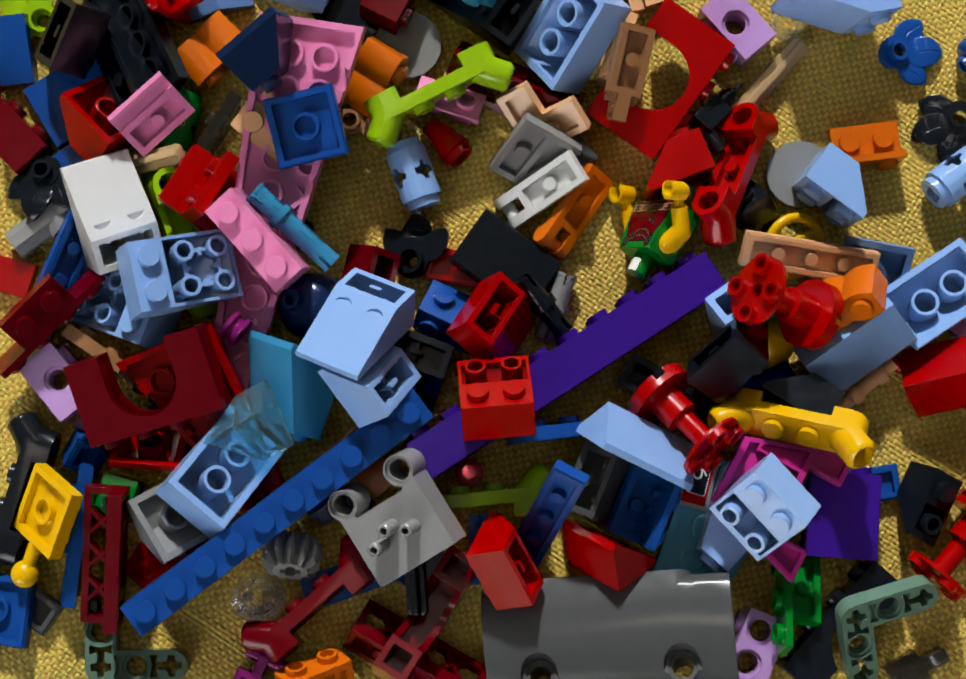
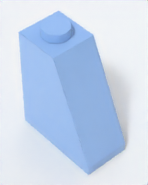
M730 461L724 462L720 466L711 497ZM710 500L696 549L702 553L699 557L700 561L710 570L716 572L719 569L722 572H729L747 549L712 513L709 507L713 502Z

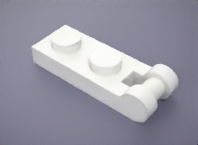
M567 150L500 196L493 203L498 211H503L508 219L506 223L518 229L530 219L590 180L573 151ZM518 199L525 208L521 212L518 211L514 204Z

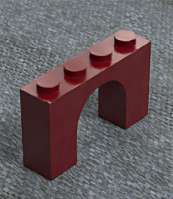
M206 322L176 330L163 336L176 377V389L171 402L162 409L148 410L140 408L124 396L118 385L107 352L75 361L63 367L91 448L103 445L105 450H110L125 444L124 439L136 435L137 440H143L157 435V429L169 425L170 431L190 425L191 418L202 415L203 421L224 414L223 409L231 404L232 400Z

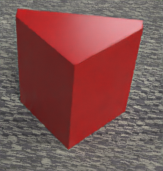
M966 336L928 344L918 351L914 348L902 350L903 388L918 418L966 408Z
M168 425L158 428L157 435L143 440H137L136 435L125 438V444L112 449L108 463L109 467L173 471L189 453L191 446L176 430L170 431Z
M567 519L562 525L568 564L618 592L651 569L657 560L600 531Z

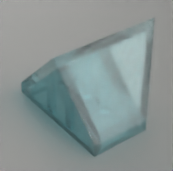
M263 380L235 395L203 442L207 445L260 460H266L294 445L268 380Z

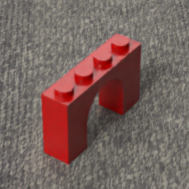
M664 0L646 26L655 29L656 34L677 48L687 61L689 80L686 90L680 99L669 107L659 110L644 109L638 105H635V107L629 106L626 122H616L606 119L609 101L604 100L606 92L604 91V85L586 111L587 114L652 160H655L658 155L660 156L666 140L670 139V133L678 127L683 128L688 125L695 114L691 110L698 98L705 101L716 86L711 80L718 70L725 73L736 58V55L732 53L735 44L672 0Z

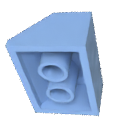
M543 0L514 51L551 90L580 94L616 36L619 22L625 21L632 8L623 0Z

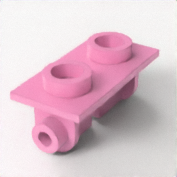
M422 75L417 89L436 79ZM466 89L467 92L452 101L444 98L434 103L435 108L430 112L441 116L445 112L449 114V118L467 123V126H471V124L478 125L487 95Z

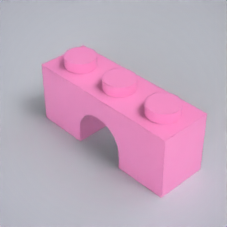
M230 187L204 212L275 292L287 290L311 266L289 241L282 240L268 227L262 218L264 214L250 201L246 200L248 195L242 188Z

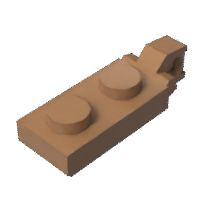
M624 21L619 22L604 90L606 91L604 100L609 101L606 119L625 123L629 106L635 107L637 99H641L656 34L655 29Z
M70 323L62 332V336L68 342L90 357L107 352L114 373L131 385H134L135 381L127 372L123 373L115 364L127 357L125 353L112 344L105 348L97 343L96 339L99 336L83 324L78 329Z

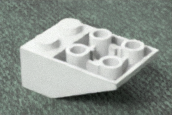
M125 148L59 168L89 269L98 275L118 270L115 251L124 243L161 237L157 220L128 149Z

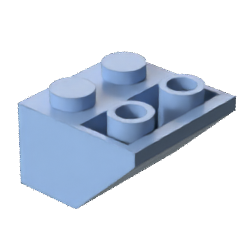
M830 142L814 156L792 188L798 192L796 196L802 202L811 207L816 205L826 212L824 217L829 222L838 227L843 225L848 228L863 219L867 214L860 164Z
M394 345L358 381L325 367H321L317 371L359 428L388 417L422 377L402 348Z
M771 452L743 474L711 504L709 509L757 561H760L806 528L821 505Z

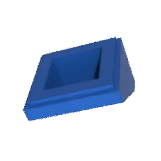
M75 427L62 453L63 466L78 471L81 462L94 464L93 476L96 477L110 450H105L103 445L91 448L85 431Z

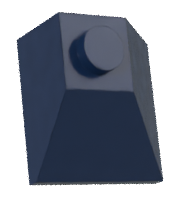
M271 6L219 50L216 56L253 92L262 94L265 91L268 94L282 84L283 79L281 77L288 72L293 20L288 14Z

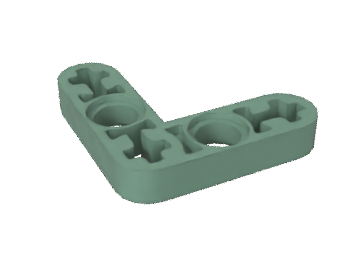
M921 574L910 576L849 595L837 603L835 607V620L843 672L848 679H876L878 676L879 666L874 626L925 611L936 603L939 592L927 576ZM894 598L891 606L886 609H879V605L884 599ZM853 611H854V620L856 621V624H853V623L851 622V620L849 619V618L852 617V615H853L852 612H853ZM865 636L859 646L849 647L850 642L854 638ZM857 660H861L864 663V665L861 666V671Z
M91 584V592H92L93 590H95V588H94V586ZM94 597L91 598L90 612L101 611L100 600L94 599ZM85 622V671L89 679H180L189 670V657L181 649H120V630L117 634H111L107 641H99L93 633L96 623ZM111 645L112 651L104 652V661L107 664H111V669L106 671L104 676H101V671L94 668V664L101 661V651L94 653L93 646L103 648ZM153 655H158L156 662H166L170 660L171 655H174L175 661L181 662L182 667L178 668L175 674H171L170 668L156 669L158 676H154L155 661ZM133 656H141L147 662V670L143 675H134L129 670L128 664Z

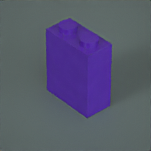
M850 468V473L847 474L841 487H836L810 472L807 473L804 488L816 499L821 507L807 527L801 530L800 547L808 550L806 556L877 561L882 476L871 475L872 468Z

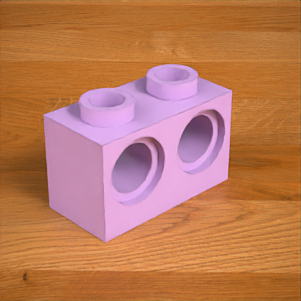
M745 605L743 611L738 610L734 617L737 659L743 653H750L753 657V664L749 670L739 671V679H769L778 657L776 656V645H773L771 642V630L773 624L776 623V618ZM756 620H763L766 625L765 634L758 639L752 638L750 634L751 624Z

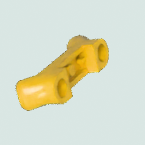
M742 387L737 395L734 397L729 396L727 402L711 407L708 413L709 429L727 418L734 417L745 434L837 453L851 469H858L868 465L875 452V443L867 435L869 429L868 419L862 413L853 409L834 406L832 415L765 402L763 401L764 391Z

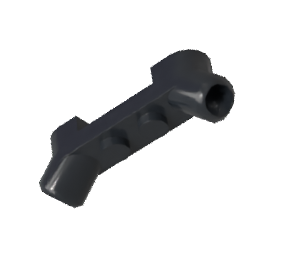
M31 411L14 417L7 426L20 451L17 462L10 466L7 473L6 482L9 483L6 496L0 498V562L14 566L15 563L23 559L29 543L13 526L33 467L35 463H47L49 466L54 467L62 439L61 433L44 429L37 413Z

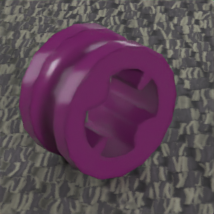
M239 311L235 312L227 320L218 334L221 338L227 337L232 347L244 337L252 325L249 319L243 320L241 318L242 314Z

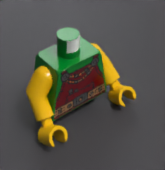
M665 180L662 185V195L666 200L639 201L635 203L634 208L632 203L636 198V190L633 186L620 184L619 187H610L609 199L613 203L622 205L623 211L620 212L624 234L620 242V249L632 258L627 269V273L632 277L645 280L652 266L672 265L699 223L700 218L688 208V205L684 204V200L688 198L690 188L685 182Z

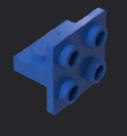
M631 464L604 530L635 542L654 552L657 545H660L665 539L667 533L666 524L671 512H674L680 503L681 487Z

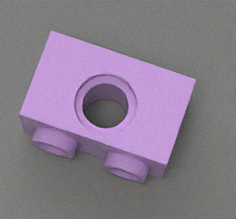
M710 0L700 9L696 17L735 44L732 53L736 55V58L732 64L736 63L739 68H742L769 45L776 35L775 31L747 0ZM728 22L738 24L741 28V33L736 35L729 33L725 24Z
M49 342L31 356L19 372L61 423L69 424L79 416V412L69 384L63 390H58L55 385V379L59 373L64 372L63 367L77 361V358L65 344L60 347L58 344Z

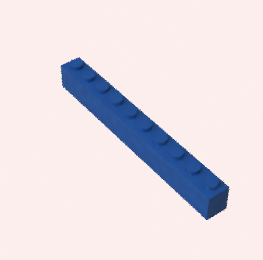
M412 388L388 417L364 427H358L228 524L224 530L208 539L124 602L120 607L121 611L141 637L432 419L434 417Z

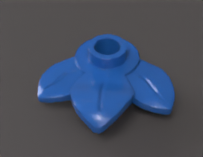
M909 19L898 24L894 29L893 36L882 41L878 50V59L884 67L897 70L904 82L910 85L926 84V71L924 68L938 62L943 52L935 40L930 37H923L922 21Z

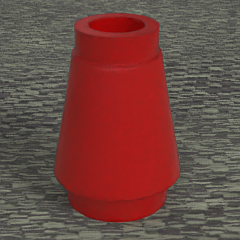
M437 118L432 119L424 127L423 134L427 137L445 165L450 164L453 168H456L464 163L472 153L469 140L443 122H440Z

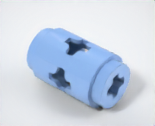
M410 137L398 141L396 146L390 149L386 148L389 154L386 156L400 199L403 206H407L409 213L421 211L441 202L439 194L442 192L425 144L420 143L419 137ZM425 165L430 170L428 177H425L421 172L425 169ZM400 173H403L404 176H406V179L402 181V184H400L398 181Z
M966 145L928 172L925 180L921 182L925 196L938 208L951 207L966 196Z

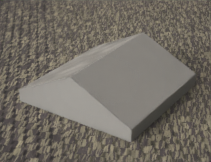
M162 483L127 501L126 505L139 538L163 565L207 540L208 537L155 493Z

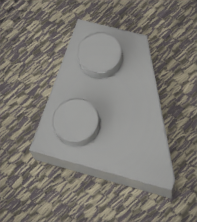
M526 112L490 160L489 169L518 185L567 150H572L575 156H579L582 152V144Z

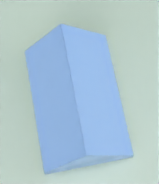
M961 237L887 286L886 296L895 305L917 338L910 345L917 351L966 318V243Z
M886 296L885 310L877 317L865 321H852L847 327L838 329L834 337L817 350L794 346V352L810 374L816 373L845 391L914 343L917 338L895 305Z
M609 401L578 425L576 432L602 449L691 491L694 474H688L684 470L683 464L694 446L693 443Z

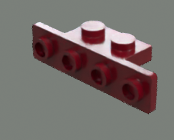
M89 269L67 291L47 273L0 320V328L16 341L0 357V375L6 379L11 373H18L25 366L27 357L36 348H43L52 338V333L61 324L68 323L76 315L77 308L86 299L93 298L101 290L102 283L106 278Z

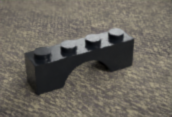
M860 560L847 574L850 578L842 588L836 587L826 597L824 602L827 606L821 611L822 623L818 627L802 626L801 629L804 632L794 641L793 649L784 657H781L776 664L793 679H830L838 670L831 652L832 636L836 629L835 607L837 603L849 595L898 580L876 561L866 560L863 562ZM894 598L884 599L880 603L879 609H886L891 606Z

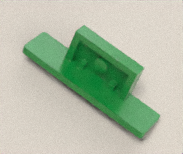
M818 556L805 557L793 583L788 582L771 564V575L775 576L776 588L773 589L771 595V608L776 610V623L772 626L771 642L773 645H776V656L784 657L793 649V624L818 627L822 623L820 557Z

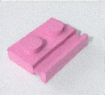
M158 71L113 111L107 119L144 157L187 119L195 109Z

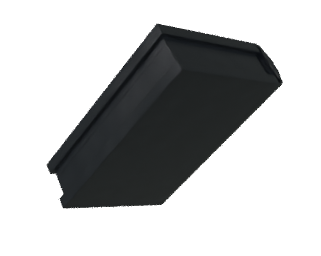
M487 208L448 261L478 283L499 271L513 282L517 281L526 272L532 271L534 277L544 289L562 264L550 255L548 250L545 251L506 223L503 220L504 218L498 217Z

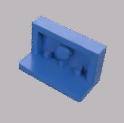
M434 279L418 308L414 325L412 326L413 329L420 331L425 336L453 345L455 350L471 355L446 333L470 296Z

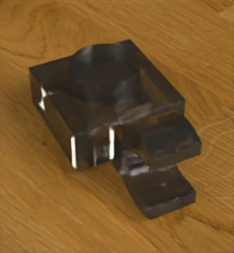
M937 645L921 656H918L915 650L910 649L882 666L889 679H932L928 671L944 665L951 659L944 648H940Z

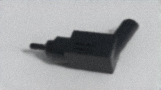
M742 82L738 83L733 89H721L692 116L688 123L693 129L700 127L706 143L715 156H718L726 147L715 129L732 112V107L736 104L737 91L743 87Z

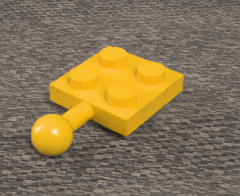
M35 463L13 526L29 541L23 560L14 564L10 574L12 582L20 588H29L38 581L40 571L36 564L40 553L48 560H61L84 497L47 463Z

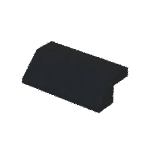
M87 0L111 15L108 31L101 40L95 58L117 108L158 71L179 92L190 77L161 13L153 12L144 0Z

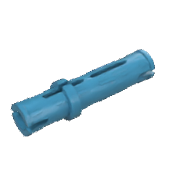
M260 183L246 198L248 202L250 201L270 220L268 224L272 228L277 226L324 272L340 257L338 253L332 250L291 211V205L288 203L284 205L263 183Z

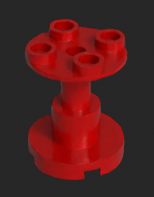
M758 254L741 270L739 275H735L730 279L727 291L731 295L733 315L739 322L748 326L758 325L768 320L775 313L777 319L781 320L780 327L785 340L794 346L809 350H817L826 345L839 328L835 322L838 313L843 315L844 301L841 292L835 286L819 279L807 280L797 287L786 288L787 274L784 265L780 260L767 254Z
M669 363L661 368L665 373L658 379L651 375L639 386L630 399L628 406L632 411L629 412L651 423L658 419L670 431L679 429L694 444L683 464L684 470L688 474H695L701 469L711 472L722 461L723 457L720 454L728 445L731 446L736 443L743 435L744 430L739 426L738 421L734 417L727 418L709 429L694 414L696 405L683 394L688 384L687 372L679 364Z
M965 488L958 492L954 501V505L961 511L963 516L949 531V534L953 537L949 544L933 562L912 549L908 551L909 557L907 558L912 564L911 569L917 575L921 574L929 579H934L941 586L939 588L941 593L955 603L960 598H966L965 590L950 576L966 558Z

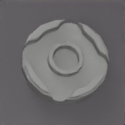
M414 12L407 27L401 25L397 35L379 28L376 37L409 57L406 64L409 71L404 80H416L421 78L422 75H428L441 57L442 39L438 28L429 18L417 12Z
M793 141L782 145L771 155L766 165L764 180L769 194L777 203L799 210L811 207L796 196L798 192L792 186L822 148L811 142Z

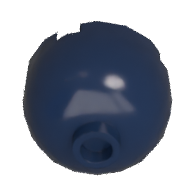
M304 273L287 290L282 292L278 310L281 321L291 334L301 339L304 338L339 280L322 273Z

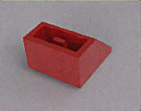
M499 271L479 282L446 333L475 359L514 356L534 325L527 295L505 274Z
M528 355L457 361L463 441L536 435L535 405Z
M496 509L489 510L466 554L468 564L474 570L483 586L485 594L489 597L496 610L533 606L544 581L515 527Z

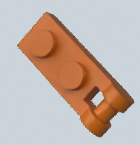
M585 163L583 166L590 180L564 196L545 224L538 227L533 234V240L541 247L546 246L548 253L557 260L567 256L609 194L610 187L615 185L594 164ZM561 229L563 231L560 238H556L555 236Z

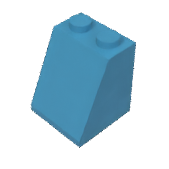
M250 329L248 340L251 406L257 420L265 422L263 426L265 430L282 435L285 430V438L301 443L305 442L306 437L320 441L335 396L317 372L322 366L296 356L295 351L299 344Z

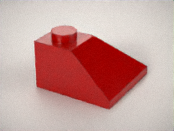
M103 75L61 93L59 101L69 144L84 161L125 148L127 149L131 145L107 119L117 109V106Z
M683 127L669 134L670 139H667L641 198L642 201H654L663 198L662 185L665 180L685 182L691 187L708 179L715 167V163L700 127L693 130Z

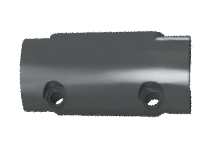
M683 569L647 571L620 592L589 575L543 579L544 583L533 606L496 610L484 590L481 592L482 637L487 679H537L543 675L550 676L551 679H739L729 572L691 574L690 571ZM683 666H688L694 670L690 676L685 678L678 677L675 672Z

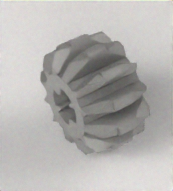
M283 530L263 547L262 566L267 569V573L277 575L279 579L287 578L290 581L293 579L303 581L306 578L315 577L316 572L319 571L320 564H322V545L318 543V538L308 536L306 532L298 533L295 530L286 532Z

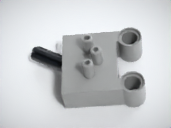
M406 448L388 457L383 465L385 479L391 485L401 487V491L370 510L371 496L368 489L360 483H351L335 491L329 497L328 510L334 519L342 523L381 588L405 574L407 611L409 615L417 617L427 615L429 612L425 561L466 536V533L426 470V461L423 454L414 448ZM400 460L408 464L409 475L401 470ZM345 496L350 497L353 501V509L347 505Z

